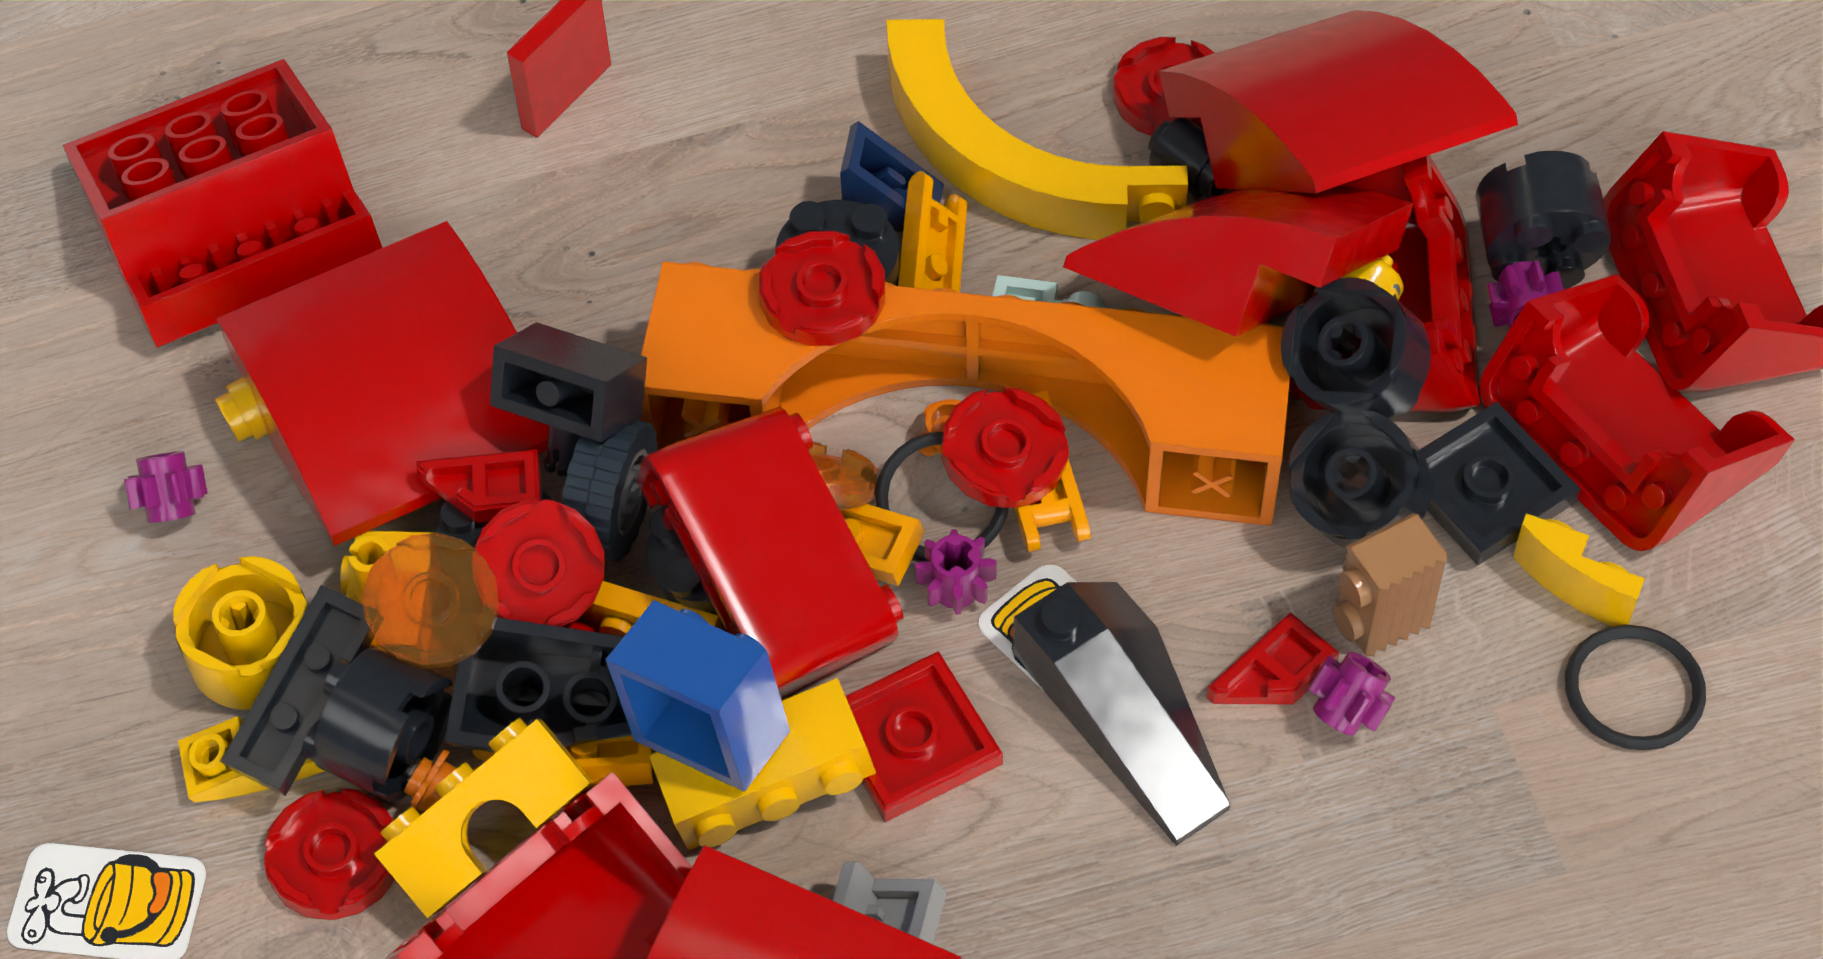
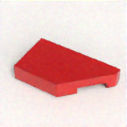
M537 449L416 461L420 482L476 523L490 522L500 510L521 501L542 500L540 460Z
M1290 612L1208 686L1206 698L1213 704L1293 705L1309 691L1310 684L1327 657L1331 656L1338 661L1339 652Z

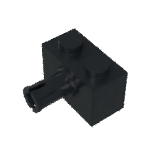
M536 322L494 345L490 406L549 425L547 456L544 461V468L552 473L556 471V463L559 462L557 475L567 476L574 448L581 436L603 442L642 417L647 357Z

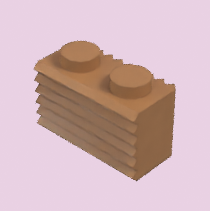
M1412 513L1347 545L1346 559L1343 560L1345 565L1342 566L1343 572L1339 574V593H1337L1338 599L1335 600L1337 605L1332 610L1334 621L1343 637L1349 642L1356 641L1365 655L1374 657L1376 649L1386 651L1387 644L1397 646L1398 638L1408 640L1409 633L1419 635L1420 627L1430 629L1448 554L1420 516Z

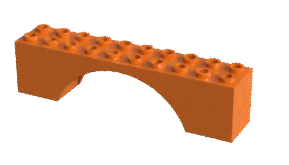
M662 261L641 356L647 357L643 412L642 417L639 418L640 421L651 423L654 426L653 430H656L657 450L779 406L785 409L789 415L797 412L806 423L808 429H810L821 420L847 406L870 397L915 387L967 386L1003 392L1004 387L1019 388L1031 394L1047 390L1052 408L1058 414L1071 420L1089 433L1108 450L1123 468L1135 487L1145 512L1272 526L1282 463L1290 376L1283 365L1281 355V339L1284 327L1274 326L1266 322L1235 337L1184 316L1148 313L1136 308L1118 310L1084 306L1070 301L1052 303L1024 300L1012 295L986 296L959 293L948 288L930 290L901 287L885 282V305L876 323L862 335L835 346H808L787 339L769 325L760 307L759 272L761 269L741 270L713 267L700 262H687L684 264Z

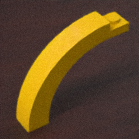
M945 19L886 20L889 82L894 102L904 127L918 149L933 167L955 187L980 204L1005 217L1034 228L1065 236L1100 240L1126 229L1127 222H1146L1186 207L1188 192L1187 166L1099 165L1056 156L1035 148L995 124L967 95L958 81L950 62L946 47Z

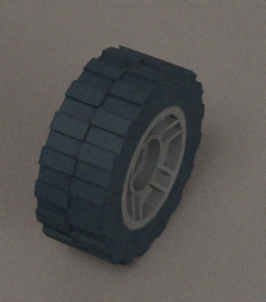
M636 420L603 442L581 436L574 448V454L569 463L567 478L563 487L562 504L577 510L594 527L604 549V559L612 561L622 560L623 556L627 555L630 551L631 545L636 540L641 523L644 520L648 504L636 482V478L643 457L657 451L658 448L656 444V430H653L654 426L651 423Z

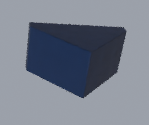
M860 121L850 126L840 171L842 200L879 205L887 213L888 221L894 230L903 232L908 183L915 173L923 171L933 178L932 198L941 203L944 188L943 182Z

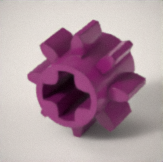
M1522 261L1506 266L1499 275L1498 282L1488 283L1487 285L1491 301L1489 309L1493 325L1499 327L1508 323L1511 328L1528 300L1564 290L1559 272H1552L1545 276L1539 261Z
M184 451L166 452L136 459L138 475L127 476L128 479H124L129 509L145 507L148 523L171 521L196 514L193 499L203 498L205 494H208L202 464L187 467Z
M951 529L950 534L941 538L937 543L928 539L924 542L925 559L927 561L915 564L916 583L929 585L927 589V604L930 607L940 603L948 608H953L956 615H960L963 608L969 606L975 600L983 604L988 601V586L986 582L996 579L997 562L991 558L983 559L985 551V539L983 537L973 541L967 536L959 535L956 529Z
M1348 652L1341 663L1328 656L1308 688L1310 692L1319 696L1313 706V711L1327 725L1347 735H1355L1362 724L1370 730L1376 731L1395 700V696L1384 691L1391 677L1379 664L1362 654Z

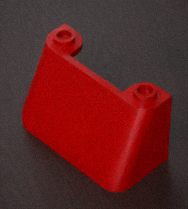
M1662 131L1615 182L1603 198L1611 232L1609 251L1620 277L1646 303L1649 312V329L1645 337L1662 378L1674 390L1705 392L1823 369V305L1818 306L1808 315L1806 314L1767 229L1768 224L1784 207L1789 195L1786 172L1775 149Z
M1428 155L1342 184V186L1372 190L1414 203L1398 250L1388 254L1393 260L1391 267L1400 275L1404 285L1403 292L1398 301L1422 321L1431 349V362L1426 381L1419 392L1417 403L1409 411L1456 412L1479 406L1480 382L1468 230L1462 209L1431 156ZM1290 377L1289 389L1296 400H1303L1309 409L1326 410L1305 395L1295 384L1292 377Z
M1618 274L1528 300L1484 369L1480 379V395L1486 408L1498 402L1581 489L1578 500L1621 543L1632 550L1646 551L1669 542L1779 463L1795 439L1771 417L1763 412L1754 410L1734 415L1720 431L1678 390L1669 387L1662 378V375L1636 351L1649 329V312L1646 303L1633 288Z
M779 406L668 445L643 457L636 482L650 509L658 505L663 506L666 504L668 506L662 520L668 531L674 529L726 632L732 635L738 633L749 635L761 643L767 650L781 698L892 644L897 639L899 633L897 623L904 619V615L893 590L888 585L879 586L809 452V449L813 448V440L806 423L797 412L789 415L785 409Z
M611 772L591 784L545 824L537 828L385 959H646L692 866L614 772Z

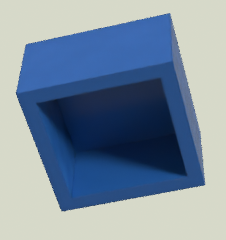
M653 600L606 658L609 672L634 741L743 792L747 790L790 732L767 650L753 637L743 633L732 635L708 624L703 617L689 609L678 611Z

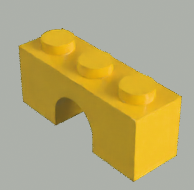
M838 678L782 700L790 732L745 792L662 753L656 752L649 755L674 825L688 851L699 846L703 847L704 845L708 847L721 845L734 837L740 829L762 820L777 821L786 818L796 812L803 803L825 794H844L859 786L864 778L876 774L867 747Z
M521 718L515 720L488 743L495 752L492 757L475 771L465 762L434 788L442 797L422 815L412 806L381 831V835L388 843L379 849L375 856L427 919L437 914L488 871L472 851L467 835L469 821L481 805L490 800L510 802L525 814L535 828H538L594 783L543 720L536 719L528 727Z

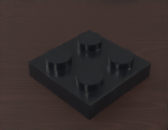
M1498 402L1490 405L1420 449L1429 465L1435 485L1427 511L1477 565H1480L1518 540L1526 513L1541 519H1552L1577 503L1581 490Z

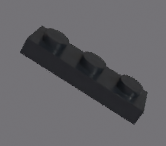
M321 585L221 762L228 769L286 796L307 759L302 754L304 739L313 724L320 720L329 699L323 693L324 682L329 671L339 659L344 658L353 662L359 654L370 647L384 621L381 614Z

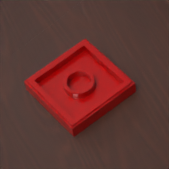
M560 0L507 51L521 129L536 138L611 66L602 0Z
M939 651L845 696L876 771V774L864 778L861 783L885 822L1003 765L1002 751Z

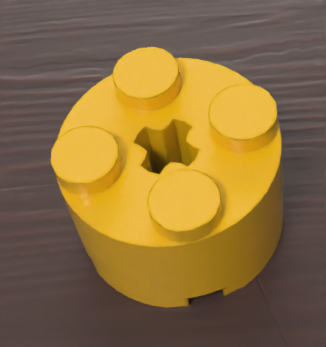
M256 556L238 557L240 563L220 569L217 563L202 569L183 587L173 608V622L175 624L177 644L195 684L212 701L225 707L240 710L251 709L309 607L295 576L288 569L275 561Z

